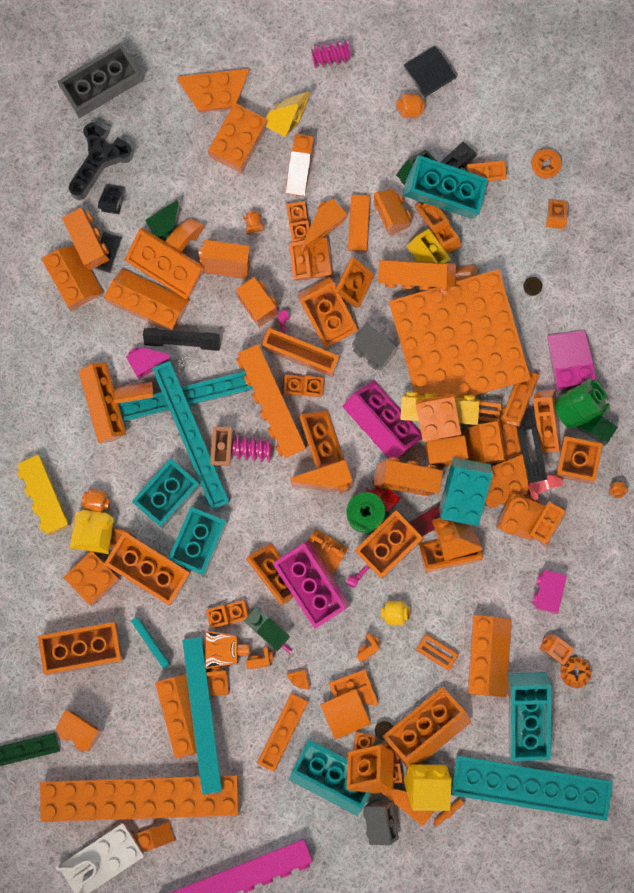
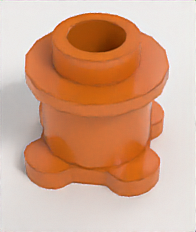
M250 211L243 217L247 225L246 234L264 231V224L261 223V213Z

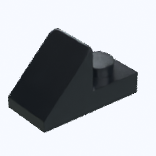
M106 184L98 201V209L106 213L120 214L124 187Z

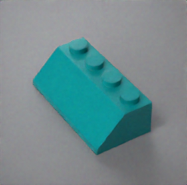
M418 155L407 176L402 196L472 219L480 214L488 179Z
M308 740L288 779L356 816L360 814L370 794L369 792L347 790L348 760L311 740Z

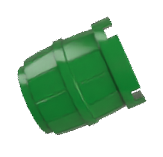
M589 378L582 382L581 385L575 388L572 387L557 398L555 409L559 419L565 426L575 428L584 423L587 424L592 419L602 416L610 410V404H606L605 401L607 394L598 381H591L592 378Z
M369 492L353 496L348 502L346 509L347 521L357 532H374L384 521L385 507L382 500ZM369 507L371 515L363 517L360 511L361 508Z

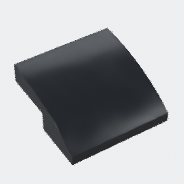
M435 46L404 64V69L414 80L416 87L424 97L456 79L453 70Z

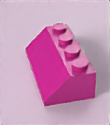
M375 380L356 391L342 406L388 459L390 457L400 459L422 440L420 430L411 420H401V409Z
M310 541L304 542L273 563L314 629L351 606Z

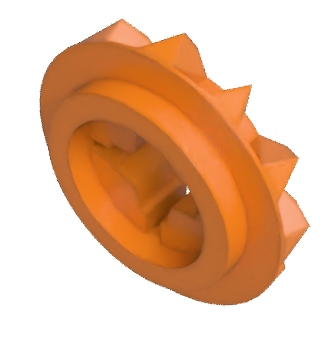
M542 149L532 158V171L544 179L553 178L561 169V158L553 150ZM551 159L549 164L551 168L546 167L542 170L543 163L541 161L546 162Z
M569 658L565 665L561 666V679L571 688H581L591 679V667L583 658ZM575 664L578 670L584 671V673L578 675L577 681L575 675L568 674V672L574 670Z

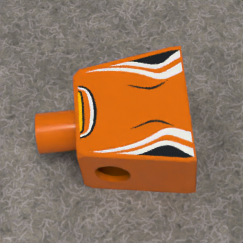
M206 631V669L238 664V656H249V644H238V636Z

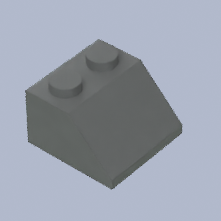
M368 323L363 326L352 343L353 352L360 358L365 357L368 360V365L374 370L378 368L382 371L396 354V346Z

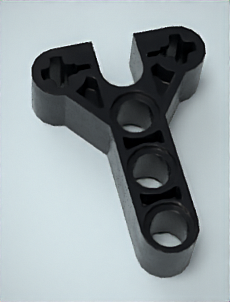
M94 123L87 124L83 129L88 143V156L69 184V191L76 200H82L88 195L104 168L120 162L128 163L133 159L131 146L118 137L110 148L103 149L102 145L107 139L108 133L105 129ZM90 132H91V133L96 132L97 135L92 134V135L90 136L89 133H90ZM127 150V152H128L127 154L123 153V154L121 155V152H120V151L125 152V151ZM96 156H103L100 162L94 161ZM87 171L93 172L92 176L88 178L84 177V173ZM80 186L83 188L80 193H74L76 187Z

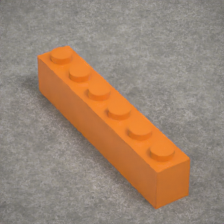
M259 344L237 353L239 357L236 358L239 368H244L247 374L244 376L248 387L252 385L255 391L252 393L253 399L256 404L260 403L263 409L259 411L263 421L268 420L270 428H268V432L271 438H276L279 444L275 446L279 456L284 455V458H287L305 450L304 443Z

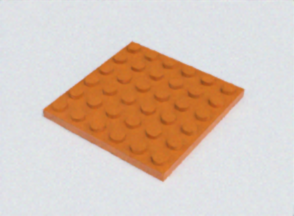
M499 269L456 281L455 287H449L448 291H436V288H432L431 290L388 301L414 392H418V395L425 396V393H436L437 396L454 393L456 398H464V395L476 396L531 380Z

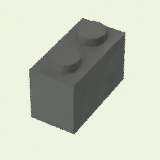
M371 801L364 806L363 816L366 820V835L369 839V845H391L399 839L394 802Z

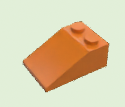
M330 277L297 294L324 348L358 331L345 303L336 292V286Z
M346 460L290 478L292 487L334 493L339 491V494L350 491V487H353V481Z

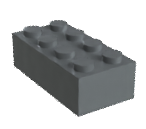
M121 43L57 82L80 119L139 84L143 79Z

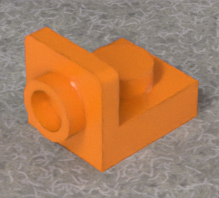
M369 633L365 635L371 646L368 647L366 644L357 651L359 654L356 657L360 663L380 650L378 645L381 643L375 635L370 636Z
M548 634L543 639L542 645L539 650L548 654L562 665H565L575 650L553 634Z
M265 646V658L261 659V655L249 657L250 660L246 661V669L271 667L270 662H274L272 650H268V646Z
M222 667L211 668V672H207L209 696L229 695L227 671H223Z

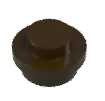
M530 277L525 280L523 289L527 295L536 296L542 290V282L536 277Z
M388 721L379 722L375 727L376 737L385 741L382 736L392 729L393 725Z

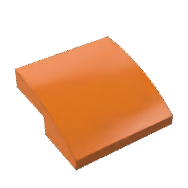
M328 238L321 239L303 253L300 252L304 240L289 243L294 281L333 276Z
M153 381L115 387V404L155 397Z
M356 689L320 704L335 740L371 724Z

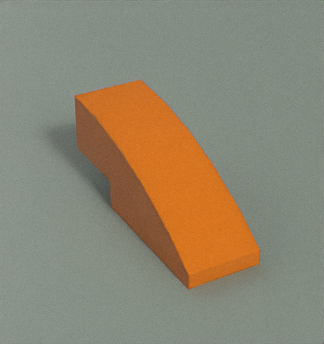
M420 203L415 205L426 227L432 232L447 254L461 247L458 235L450 226L449 220L440 208L425 203L423 205Z

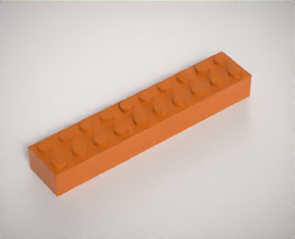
M238 775L220 776L222 793L202 795L200 777L40 782V822L238 816Z

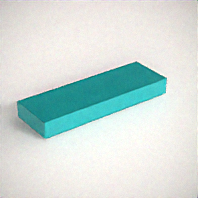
M138 617L132 619V624L163 669L168 668L171 664Z

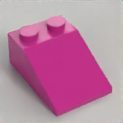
M585 330L547 335L556 391L575 388L589 378H592L591 381L596 380Z

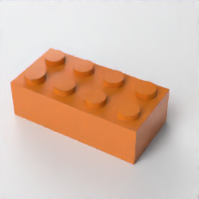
M116 622L38 636L43 673L47 676L124 662Z

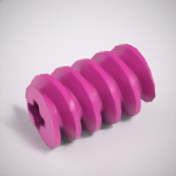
M348 40L344 41L343 46L340 41H337L336 47L333 42H330L329 48H327L325 43L322 44L321 49L318 44L315 45L314 50L311 48L315 69H317L318 63L323 68L326 62H328L329 66H332L333 60H335L337 65L340 64V59L343 60L344 64H347L348 58L351 60Z
M237 435L233 441L232 459L236 454L238 460L244 455L245 460L248 461L251 455L253 461H256L259 456L260 462H263L265 457H267V461L270 463L272 444H270L269 438H267L265 443H263L262 438H259L256 443L254 437L248 442L246 436L240 441L239 435Z

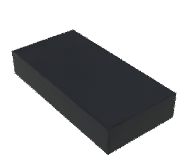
M103 232L101 243H105L109 253L107 256L109 261L94 269L111 273L122 237Z

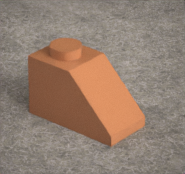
M213 426L210 465L230 466L235 433L232 427Z

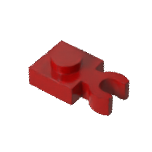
M368 487L365 488L366 492L375 494L382 500L387 514L400 501V497L390 489L383 488L382 490L380 487H376L375 490H370Z

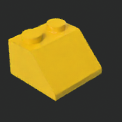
M311 93L298 94L284 99L280 104L277 103L274 110L271 109L266 117L268 120L266 127L286 137L298 126Z
M409 764L403 781L411 809L416 811H450L451 778L447 765Z

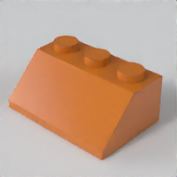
M75 245L57 249L41 258L70 311L104 294L92 271H89L84 266Z

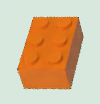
M234 103L208 149L209 157L242 174L267 129L268 120Z
M390 457L389 460L384 459L383 462L377 463L373 486L417 495L432 496L440 494L443 470H438L437 466L434 465L419 466V463L414 461L402 463L400 459Z
M395 510L354 551L381 579H384L425 538L398 510Z

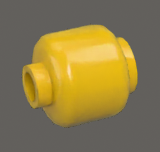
M400 600L387 601L385 607L381 608V618L389 626H403L410 620V606Z

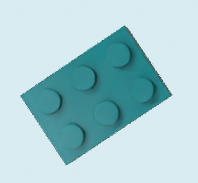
M453 457L439 506L441 519L479 526L493 476L491 464Z
M170 458L132 502L163 529L201 486Z
M190 506L168 559L187 570L205 577L226 529L227 522Z

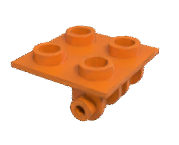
M315 529L309 537V541L331 575H333L349 548Z

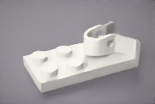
M124 822L55 868L56 870H61L74 893H90L145 857V854Z

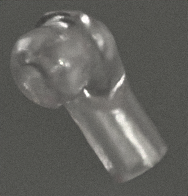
M183 354L175 360V370L183 372L185 366L189 363L200 364L201 355Z

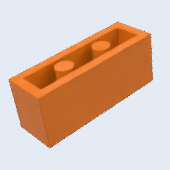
M81 207L62 217L84 266L89 271L109 261L107 256L109 253L105 243H101L99 238L102 236L98 228L93 227L92 222L94 219L89 211L86 212Z

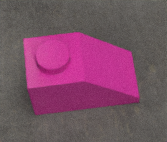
M143 347L129 351V355L126 356L138 380L153 372L152 368L168 361L171 362L168 354Z

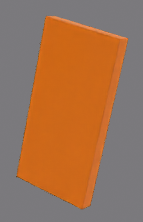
M144 228L138 230L124 259L186 300L190 298L205 268Z

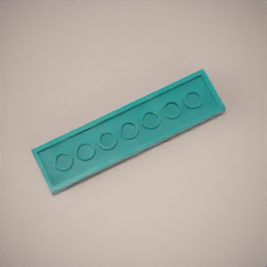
M456 756L451 795L607 821L613 782Z

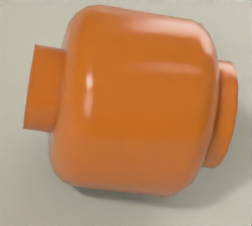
M404 93L400 99H397L396 110L399 111L400 116L403 118L416 119L424 112V99H421L419 94Z
M90 488L88 492H84L81 506L84 507V510L104 513L105 510H109L111 499H108L106 491Z

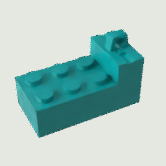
M507 673L509 755L511 761L551 760V683L547 673Z

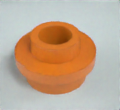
M617 482L610 485L609 494L615 498H622L628 493L625 483Z

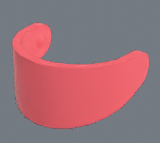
M547 474V480L528 483V489L533 500H538L540 493L554 487H562L564 483L560 477Z

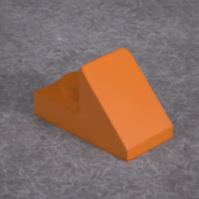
M549 199L546 227L564 229L567 224L568 201Z
M169 822L133 835L143 852L175 841Z

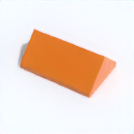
M328 410L299 415L316 469L343 461L344 457Z
M437 540L419 544L425 573L481 562L483 560L482 552L478 551L445 561Z
M270 543L248 556L246 560L283 607L294 596L273 565L282 556Z

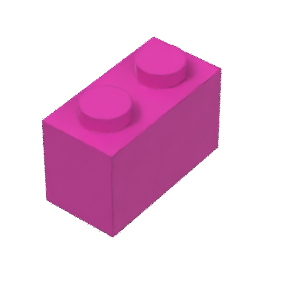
M543 570L542 574H538L536 585L539 586L538 593L534 592L531 603L535 604L534 609L558 614L567 575Z

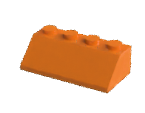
M123 268L112 280L104 296L107 303L164 330L176 331L190 302V299L186 300L179 294Z
M125 531L104 563L113 571L169 606L176 600L190 574L189 571Z
M473 616L468 695L507 697L511 619Z
M187 674L155 682L175 759L197 753Z
M441 687L382 737L408 768L409 764L421 765L468 726L471 720L466 711Z

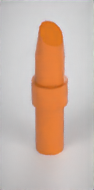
M460 798L451 805L450 811H443L434 819V827L454 815V812L465 803Z

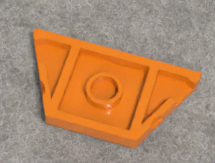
M249 69L179 76L177 80L198 112L231 109L234 103H238L244 83L249 75Z
M523 454L491 467L493 476L485 504L490 509L505 504L511 491L522 496L527 495L528 479Z

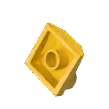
M78 511L74 517L70 549L108 554L114 518L110 514L103 512Z

